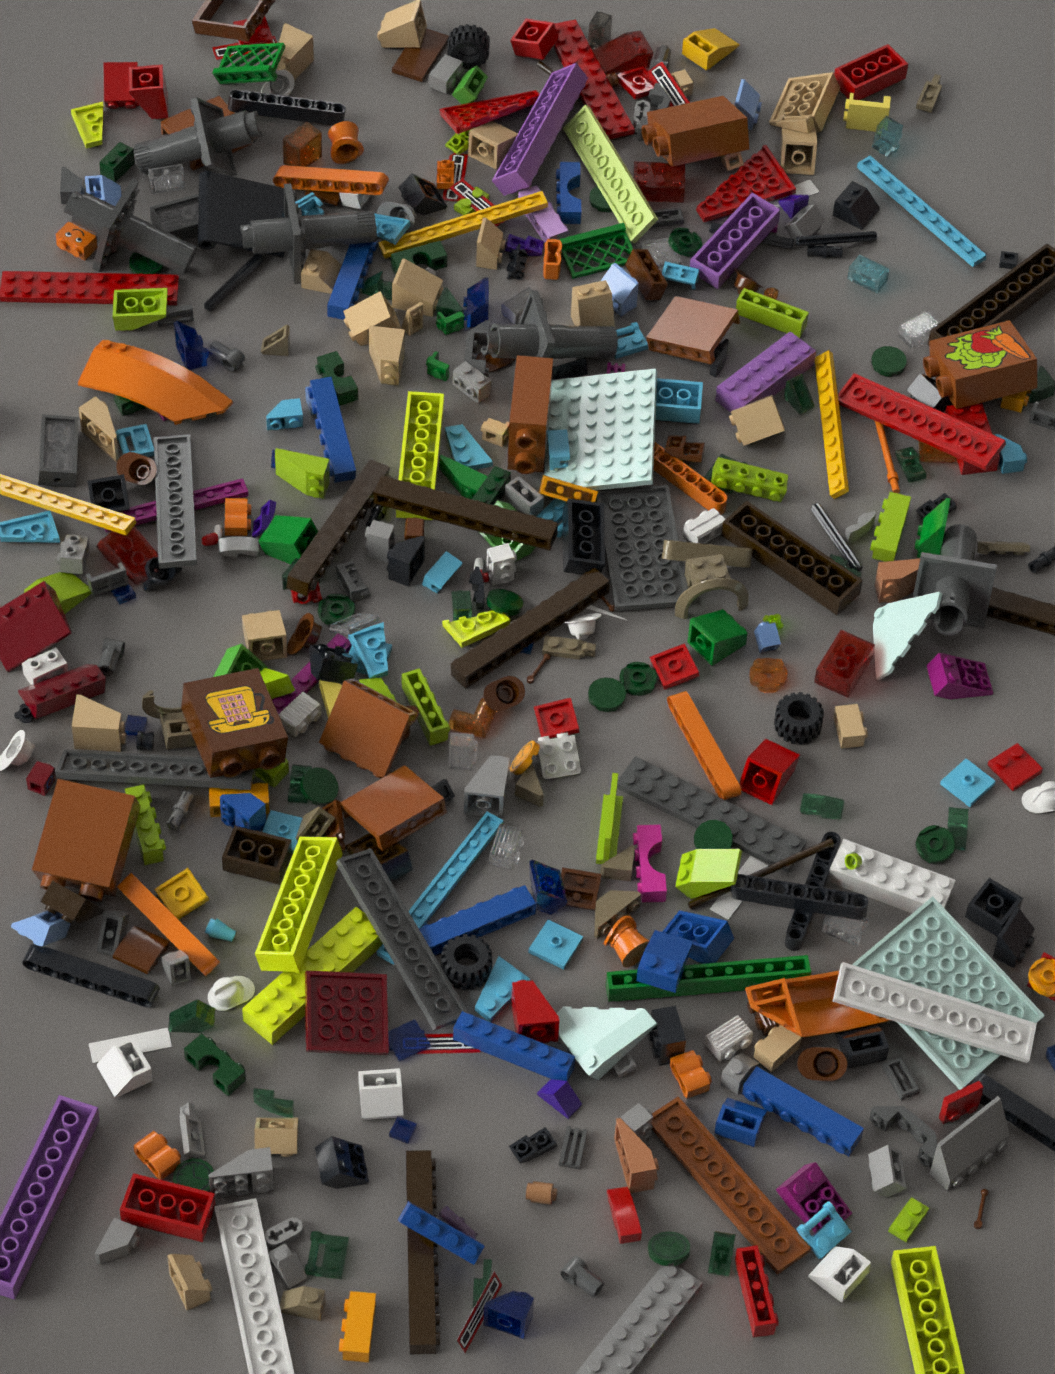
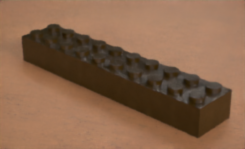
M1046 243L930 330L927 345L929 346V341L1015 319L1055 288V249Z

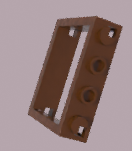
M205 0L192 19L194 31L196 34L249 41L275 0H260L243 26L210 21L224 0Z

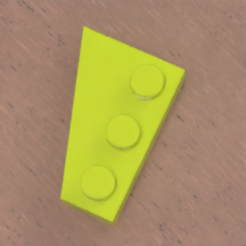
M103 102L71 109L72 118L86 149L103 144Z
M493 610L478 613L476 617L466 618V616L459 617L457 621L449 622V619L442 621L443 627L461 648L485 638L510 624V619L504 612L499 614Z

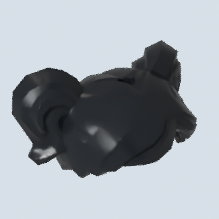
M158 556L149 559L144 567L147 580L143 582V588L149 592L156 585H166L175 579L176 574L182 571V568L159 569Z

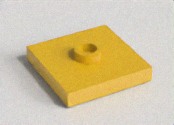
M186 868L154 889L165 907L178 920L210 900L189 868Z

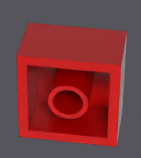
M526 18L510 39L516 56L543 60L559 37L554 22Z

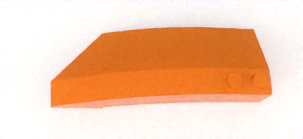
M102 340L93 349L78 381V386L112 393L146 406L173 421L174 425L181 424L183 420L189 418L192 421L206 418V414L216 412L217 415L225 413L233 404L230 398L187 368L153 352L110 340Z
M839 971L797 978H783L745 988L750 1007L800 1037L838 1033L892 1021L833 1002Z

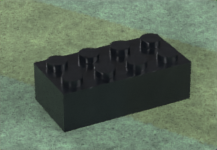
M568 498L563 509V572L583 575L585 572L596 568L602 573L605 566L604 504Z

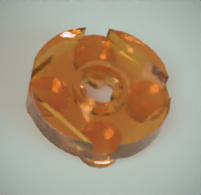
M758 658L754 660L750 668L749 680L752 685L754 684L758 687L759 691L774 693L779 691L780 687L787 682L788 672L781 659ZM765 673H770V674H772V675H771L770 678H768L767 675H764V674H765Z

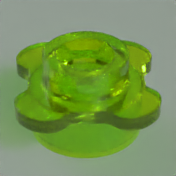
M780 614L765 615L763 617L764 622H769V624L776 623L777 630L784 627L780 620Z

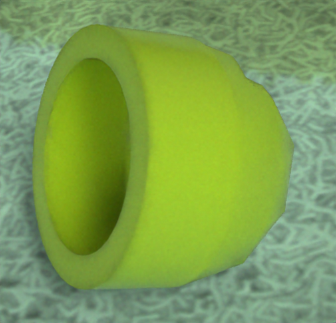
M851 853L846 855L844 861L848 869H857L862 865V857L859 854Z

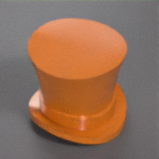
M339 122L328 131V138L332 143L330 150L331 158L337 164L349 163L360 157L364 152L362 143L358 141V126L353 122Z
M631 916L621 917L615 923L603 943L605 946L610 945L615 949L625 968L632 967L641 960L650 941L638 932L636 922Z

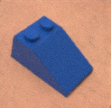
M680 910L662 931L694 941L689 958L704 964L716 963L734 940L728 921Z
M655 930L638 966L636 981L676 993L694 941Z

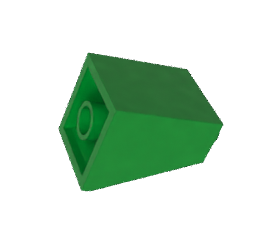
M275 515L258 542L265 555L295 566L319 531L312 518Z
M721 609L690 619L687 643L711 666H714L746 645L748 633L743 626H740L731 614Z

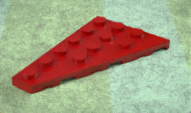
M537 90L441 108L439 109L440 116L457 134L534 105L540 93Z
M763 145L762 149L744 162V165L740 166L734 175L731 174L728 180L719 185L711 196L706 197V200L697 206L696 212L705 223L733 214L751 193L756 194L767 202H771L796 194V187L767 145Z

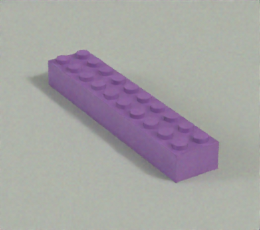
M577 63L551 73L492 179V182L504 196L510 193L514 194L518 190L527 189L531 186L534 176L537 175L540 165L543 164L546 154L549 153L552 143L555 142L557 134L561 131L563 123L567 120L569 112L573 109V105L579 98V94L585 87L588 79Z
M61 1095L58 1096L0 1217V1295L16 1299L100 1120L98 1107Z

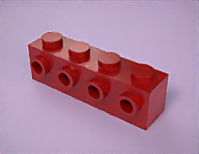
M758 1245L737 1248L735 1264L753 1338L774 1335L779 1321L777 1313H774L773 1295L768 1290L769 1279L768 1275L764 1273L763 1255H760Z

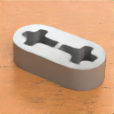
M640 100L635 104L633 119L635 127L637 123L641 122L639 121L640 118H647V112L650 111V103L645 100Z
M292 1217L269 1228L265 1233L268 1248L275 1249L284 1243L288 1244L298 1239L303 1233L302 1222L298 1218ZM290 1226L297 1227V1231L290 1230ZM271 1236L278 1237V1241L271 1239Z

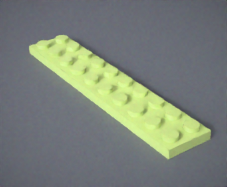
M584 105L563 127V130L619 223L624 222L629 240L636 243L654 225L658 218L591 108Z

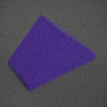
M790 195L778 200V203L790 219H792L803 207L808 206L809 196Z
M550 1079L537 1092L539 1097L567 1119L582 1106L581 1101L567 1081Z

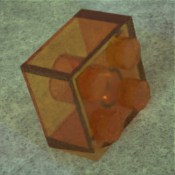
M308 122L283 138V164L308 167L322 157V132Z

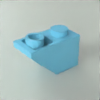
M300 398L282 400L266 416L267 430L303 427Z

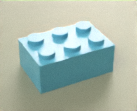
M657 378L655 420L699 424L703 382Z

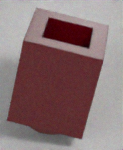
M37 761L26 778L28 790L46 796L56 780L55 767L48 763Z

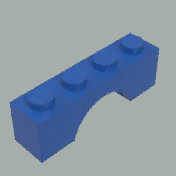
M560 162L559 169H556V179H559V181H556V192H559L556 196V204H560V206H557V214H559L563 224H581V199L575 198L569 193L572 189L580 187V162Z
M409 1201L398 1218V1221L473 1265H475L485 1247L481 1242L453 1228Z

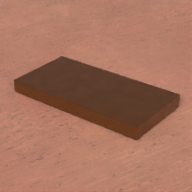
M426 28L421 46L405 48L392 67V73L423 82L447 45L449 35Z

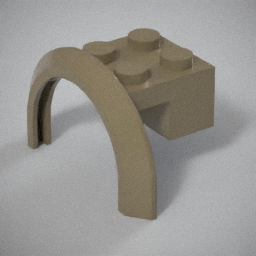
M722 554L686 559L685 577L689 588L680 595L676 602V617L687 619L688 609L693 600L711 590L722 589L733 592L737 596L738 611H742L748 606L749 594L747 588L741 582L730 578Z
M153 690L148 691L142 697V709L147 715L160 719L166 749L197 746L181 707H160L154 703L155 696L153 695Z

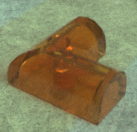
M918 440L920 462H956V457Z
M481 698L474 714L454 709L449 720L450 729L485 739L497 711L490 709L486 705L484 698Z

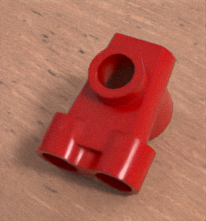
M319 582L315 590H311L308 596L303 595L299 597V593L291 590L293 603L306 604L309 601L317 603L322 600Z

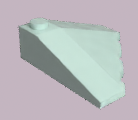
M941 592L888 603L876 610L873 622L875 673L878 681L892 673L895 669L893 665L897 662L899 656L903 658L911 647L909 643L914 639L915 635L919 636L927 625L925 621L930 617L931 613L935 614L939 609L942 598Z
M563 1006L556 1013L560 1019L559 1036L585 1072L597 1080L604 1076L657 1025V1022L644 1008H637L636 1010L609 1008L607 1010L599 1009L598 1007L572 1009V1007Z

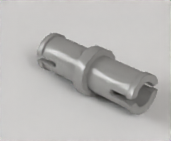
M182 792L178 803L172 808L173 812L169 820L166 822L168 828L173 829L174 827V830L178 829L181 820L188 813L187 809L194 799L192 793Z

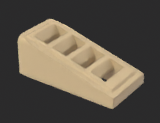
M812 115L782 116L775 122L778 127L803 133H809L815 127Z
M422 302L409 308L404 317L402 329L409 336L423 328Z

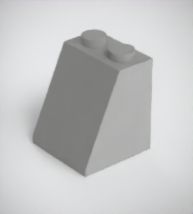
M490 755L465 787L464 814L484 816L488 811L499 818H503L509 782L510 758Z

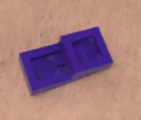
M512 234L508 235L505 251L511 252L512 249H515L520 244V249L526 250L528 256L542 255L544 241L529 235L526 240Z
M269 500L261 507L260 516L253 521V538L260 535L271 523L276 509L275 501Z

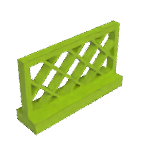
M612 773L610 795L604 794L596 864H603L617 855L623 796H616L618 773Z

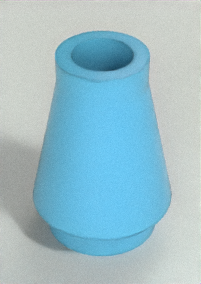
M211 918L205 930L209 937L230 942L233 941L237 932L217 918L216 920Z

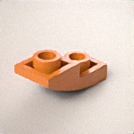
M437 161L436 189H449L454 185V161Z

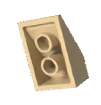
M95 396L79 407L81 432L117 462L119 459L117 436L108 406L104 401H100Z

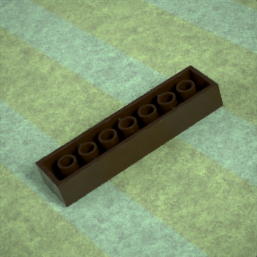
M744 502L723 521L721 536L737 547L753 549V558L835 615L842 612L860 595L862 579L750 502Z

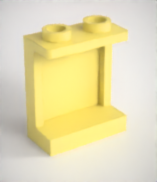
M850 93V98L846 99L845 109H848V111H844L843 121H846V128L886 133L891 97L884 96L883 103L854 100V93Z

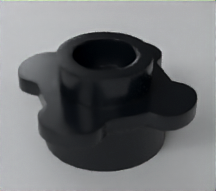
M26 704L20 705L19 711L14 714V717L22 723H30L34 719L31 710Z

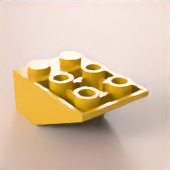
M716 28L694 31L683 39L682 55L707 71L738 48L740 44Z

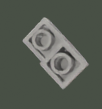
M875 510L862 514L858 517L857 524H852L846 528L844 539L847 544L859 540L871 530L875 523Z
M252 537L220 538L218 540L219 555L237 558L240 553L257 557L259 553L258 539Z

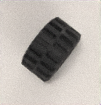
M466 24V26L460 25L459 28L455 27L448 36L447 55L463 61L464 69H472L476 65L480 67L489 58V35H487L485 30L483 31V28L476 27V25L469 26V24Z
M793 692L790 696L785 695L783 699H780L776 706L774 718L775 731L778 732L779 737H784L783 740L786 742L789 740L791 744L797 742L799 745H802L804 742L810 743L811 739L815 740L817 735L821 733L824 718V709L822 704L817 702L818 699L815 697L811 698V695L808 693L804 695L803 692L798 694ZM801 716L807 720L799 721L793 719L792 717Z
M463 934V937L458 935L455 936V940L450 939L448 945L445 944L443 947L441 967L450 983L454 984V988L462 987V990H466V988L473 990L475 986L481 987L483 982L486 983L488 980V976L492 971V950L489 949L487 942L484 943V939H476V935L468 937L467 934ZM468 958L477 963L471 966H463L457 961Z

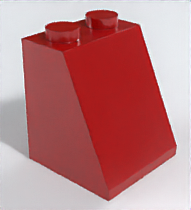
M103 62L105 107L110 109L118 107L131 109L139 106L129 94V67H138V62Z
M163 64L129 67V94L151 119L169 118L168 91Z
M765 739L747 758L739 782L741 791L773 805L794 773L800 754Z
M519 980L512 982L511 1006L515 1032L541 1043L558 1042L559 1016L534 981Z

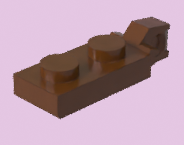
M336 799L322 808L335 817L324 834L325 837H337L341 851L344 852L345 843L343 840L345 839L342 807L340 801Z

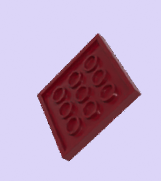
M306 970V1052L388 1055L387 974Z

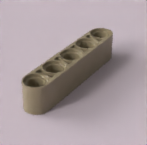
M664 540L662 559L686 561V559L722 554L726 566L750 568L753 549Z

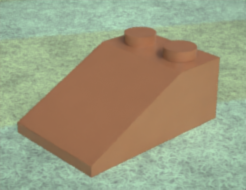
M920 559L878 563L875 589L879 603L898 601L914 592Z
M616 1118L614 1140L630 1194L654 1189L655 1181L658 1180L656 1171L659 1170L657 1158H653L651 1150L621 1118Z

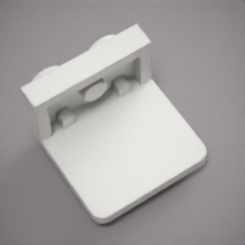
M568 733L557 734V738L550 739L549 736L538 738L536 743L540 745L538 755L544 779L569 776L581 772L575 735L569 736Z

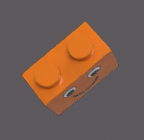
M69 221L56 233L57 246L84 261L98 248L96 235Z

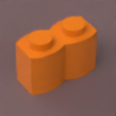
M547 239L545 242L543 276L545 279L558 280L560 277L562 243L560 240Z
M225 498V536H247V530H251V519H248V515H251V504H248V498Z
M694 1050L670 1058V1068L686 1099L709 1091L710 1084L712 1083L709 1072H705L702 1068L703 1061L701 1056L696 1055Z
M152 1131L134 1145V1153L159 1180H163L175 1171L176 1167L181 1163V1155L177 1149L167 1145L168 1142L162 1134Z

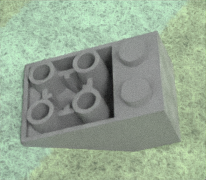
M270 1147L248 1150L209 1174L210 1192L215 1193L216 1198H224L229 1195L243 1196L253 1192L266 1193L269 1190H274Z

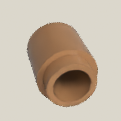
M537 1181L527 1184L526 1200H531L532 1203L551 1205L552 1201H556L557 1188H554V1184Z

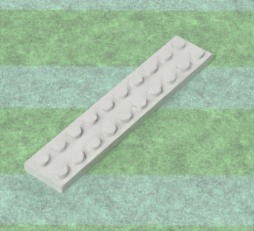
M845 962L841 964L833 1002L1025 1063L1030 1061L1037 1023Z
M257 1199L214 1206L249 1374H294Z

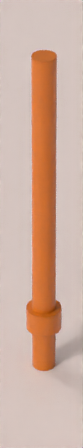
M875 421L888 472L887 479L891 484L892 491L899 493V478L894 469L883 424Z

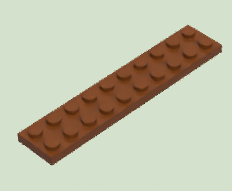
M679 1096L652 1113L653 1132L752 1246L758 1245L760 1255H763L764 1260L777 1275L810 1253L811 1247Z

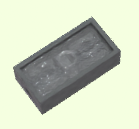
M199 194L150 207L152 225L182 240L197 237Z
M42 414L38 485L75 487L79 417Z

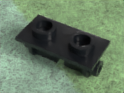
M520 244L515 249H512L509 254L511 260L506 269L508 271L507 279L511 275L518 280L524 277L528 253L526 250L520 249Z
M578 358L572 362L553 366L552 370L554 380L575 378L588 374L586 358Z

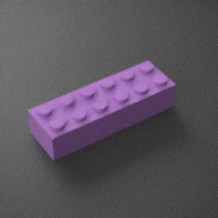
M751 193L691 258L690 267L699 269V278L719 289L735 271L734 268H738L779 223L780 209L756 194Z
M792 332L787 333L718 385L715 401L731 412L765 397L776 395L814 366L816 350Z

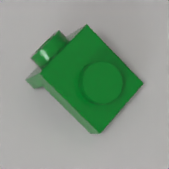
M440 311L437 313L436 326L445 335L459 331L464 328V315L460 311L445 318Z
M435 351L426 360L427 374L446 382L449 378L450 365L439 361V352Z

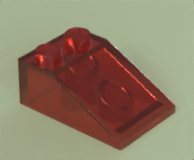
M641 30L624 33L592 51L605 75L614 72H626L642 66L650 68L654 53Z
M135 526L127 535L114 531L110 532L96 546L103 556L117 569H119L117 563L121 562L127 571L128 578L135 584L146 577L144 568L146 562L158 556V553Z

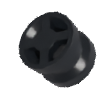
M138 731L136 749L153 751L154 732L143 733V731Z

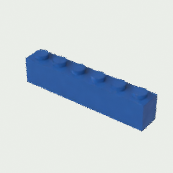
M378 241L349 245L327 304L328 317L344 320L346 317L343 311L354 306L355 301L358 302L359 289H362L364 286V276L368 275V265L372 264L373 251L376 252Z
M332 377L310 380V388H307L309 399L312 398L313 401L311 403L312 413L317 416V419H315L316 428L321 431L319 439L321 445L325 447V450H323L324 458L329 459L330 477H333L334 483L354 480L356 478V468Z
M525 885L515 887L505 894L496 895L488 901L479 902L473 907L460 910L452 916L443 917L430 925H424L419 930L436 956L442 953L445 944L448 945L450 939L455 940V936L463 937V934H467L468 937L476 935L477 939L534 915L536 912V902Z
M461 1012L453 1027V1040L547 1078L568 1082L574 1070V1055L466 1012Z
M757 1066L743 1085L742 1095L746 1099L758 1103L768 1112L777 1114L785 1122L794 1124L802 1132L813 1135L821 1143L832 1146L838 1153L850 1156L862 1139L863 1127Z

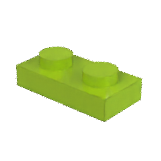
M475 187V190L472 191L474 197L479 198L483 195L489 200V194L480 188ZM468 198L461 199L454 205V210L461 215L475 212L471 207V200Z
M911 1197L889 1227L888 1232L907 1242L928 1213L929 1208Z

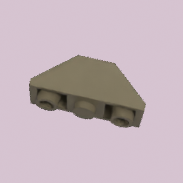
M610 890L598 899L595 905L594 937L599 938L602 934L606 935L621 917L638 910L641 905V893L638 891Z

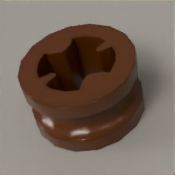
M614 72L612 75L607 74L606 78L609 80L612 88L613 86L619 87L616 73Z

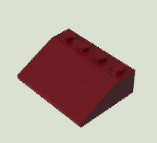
M45 581L0 607V660L8 673L22 665L23 662L35 657L72 634L56 591Z

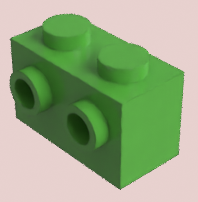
M476 65L463 75L452 96L461 104L474 102L478 98L479 92L483 89L488 76Z

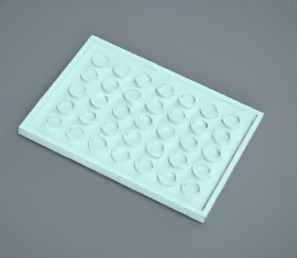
M647 369L552 380L548 430L567 429L570 460L560 461V463L567 462L568 467L550 470L548 445L546 443L544 475L593 490L653 485L657 370Z
M933 896L852 964L1030 1022L1038 1023L1045 1016ZM897 1022L959 1090L963 1089L1000 1056V1054Z

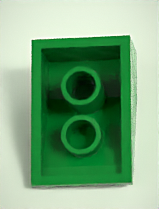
M946 498L924 517L923 525L918 526L917 536H920V539H916L914 550H918L916 558L921 557V552L940 555L951 498Z

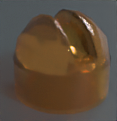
M770 287L764 291V296L777 300L778 289Z

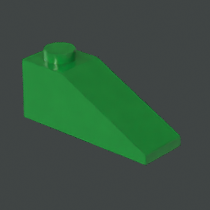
M439 456V469L461 496L472 499L487 476L446 456Z

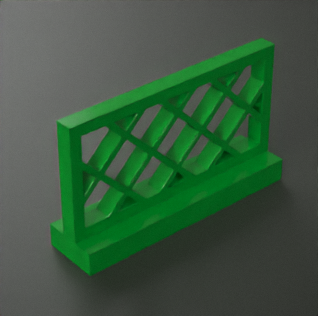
M284 43L228 46L219 68H214L212 74L219 84L276 81L278 75L275 71L286 45ZM278 49L277 52L271 55V52ZM261 50H265L264 52H262L260 55L257 56V53H258V52H260ZM238 51L237 53H235L234 55H232V56L230 57L231 52ZM247 51H251L247 55L243 56V54ZM269 54L270 57H268L267 59H265V60L262 62L261 59H263L264 57H266V56ZM254 55L256 56L250 62H247V60H249L251 57H253ZM240 56L242 57L240 60L233 63L234 60H236Z
M624 222L559 239L562 243V256L572 279L609 270L614 263L620 267L625 266L628 259L621 257L623 251L631 254L633 249L626 234ZM623 238L625 244L621 246L615 243V241ZM606 243L610 246L608 250L600 248L599 245ZM589 247L593 249V252L590 255L583 252V249ZM615 247L621 250L619 255L610 252L611 248ZM598 251L605 254L603 259L595 257V252ZM567 252H575L577 256L575 259L567 255ZM580 255L588 258L586 264L578 261ZM609 256L616 260L614 263H609L605 259ZM591 260H593L600 264L598 267L594 268L590 266L589 263ZM576 264L583 267V270L575 272L573 267Z

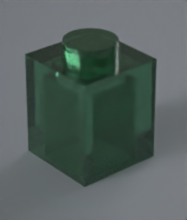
M459 590L451 592L453 621H457L459 617L466 616V618L472 617L470 591Z

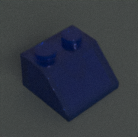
M489 277L483 278L468 288L467 296H463V307H467V310H463L464 320H467V328H474L488 320Z
M175 321V345L185 368L193 370L207 366L209 353L207 348L203 347L202 336L197 334L195 328Z
M533 859L530 860L529 877L536 908L541 912L552 915L568 903L561 872Z
M512 1291L487 1301L484 1305L483 1325L524 1339L533 1318L534 1297H531L526 1292Z

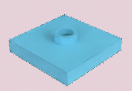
M965 759L941 780L940 785L971 807L995 785L996 781L968 759Z
M270 810L262 832L291 839L293 854L298 842L296 835L302 818Z
M547 920L530 946L528 953L564 970L583 941V936L553 921Z

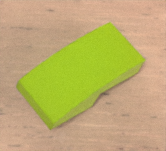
M470 130L459 135L455 133L445 144V147L457 155L465 152L469 147Z

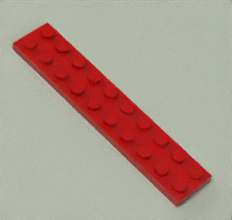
M576 19L554 23L559 39L553 45V48L563 67L565 68L577 63L588 77L585 87L579 94L583 105L591 108L609 139L634 134L635 129L609 80L606 78Z
M2 271L0 302L113 304L114 290L168 288L167 305L177 306L179 275Z
M855 373L838 393L839 405L983 470L989 468L1006 445V441L1002 438Z

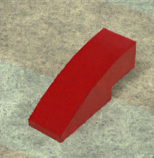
M628 1187L608 1189L607 1196L620 1244L641 1241L642 1231Z

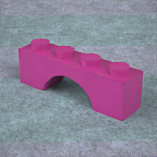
M661 824L637 825L636 833H633V845H637V850L634 851V860L638 861L636 878H640V883H637V891L641 893L642 903L666 902L665 874L654 870L649 864V859L661 852Z

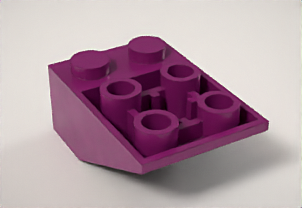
M938 653L926 665L934 696L951 700L994 694L986 665L983 662Z
M816 1162L804 1165L775 1189L787 1207L804 1223L816 1215L827 1201L833 1204L843 1221L852 1214ZM827 1215L811 1230L816 1233L831 1218Z

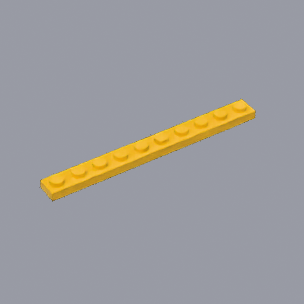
M539 191L406 233L396 245L386 240L378 242L384 259L396 252L443 241L481 228L483 218H487L493 224H497L547 208L548 202L543 192Z
M827 350L815 357V368L830 496L835 499L849 492L834 358L833 353Z
M0 474L1 495L123 535H127L136 524L135 517Z

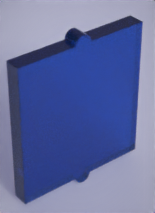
M415 1019L388 1031L389 1050L393 1051L399 1062L431 1047L425 1036V1031L421 1030Z

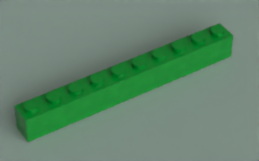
M808 955L685 965L676 993L636 981L638 969L607 972L605 985L608 1002L745 991L746 987L774 980L811 976V968Z

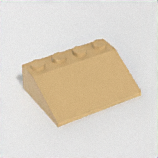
M834 73L788 78L769 121L770 125L776 126L775 122L782 116L812 115L816 133L821 132L840 90Z

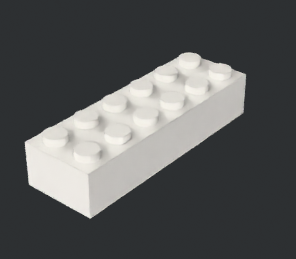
M843 839L830 867L827 882L913 913L932 896L946 910L956 880ZM857 853L862 857V865L857 869L850 870L845 865V857L848 854Z

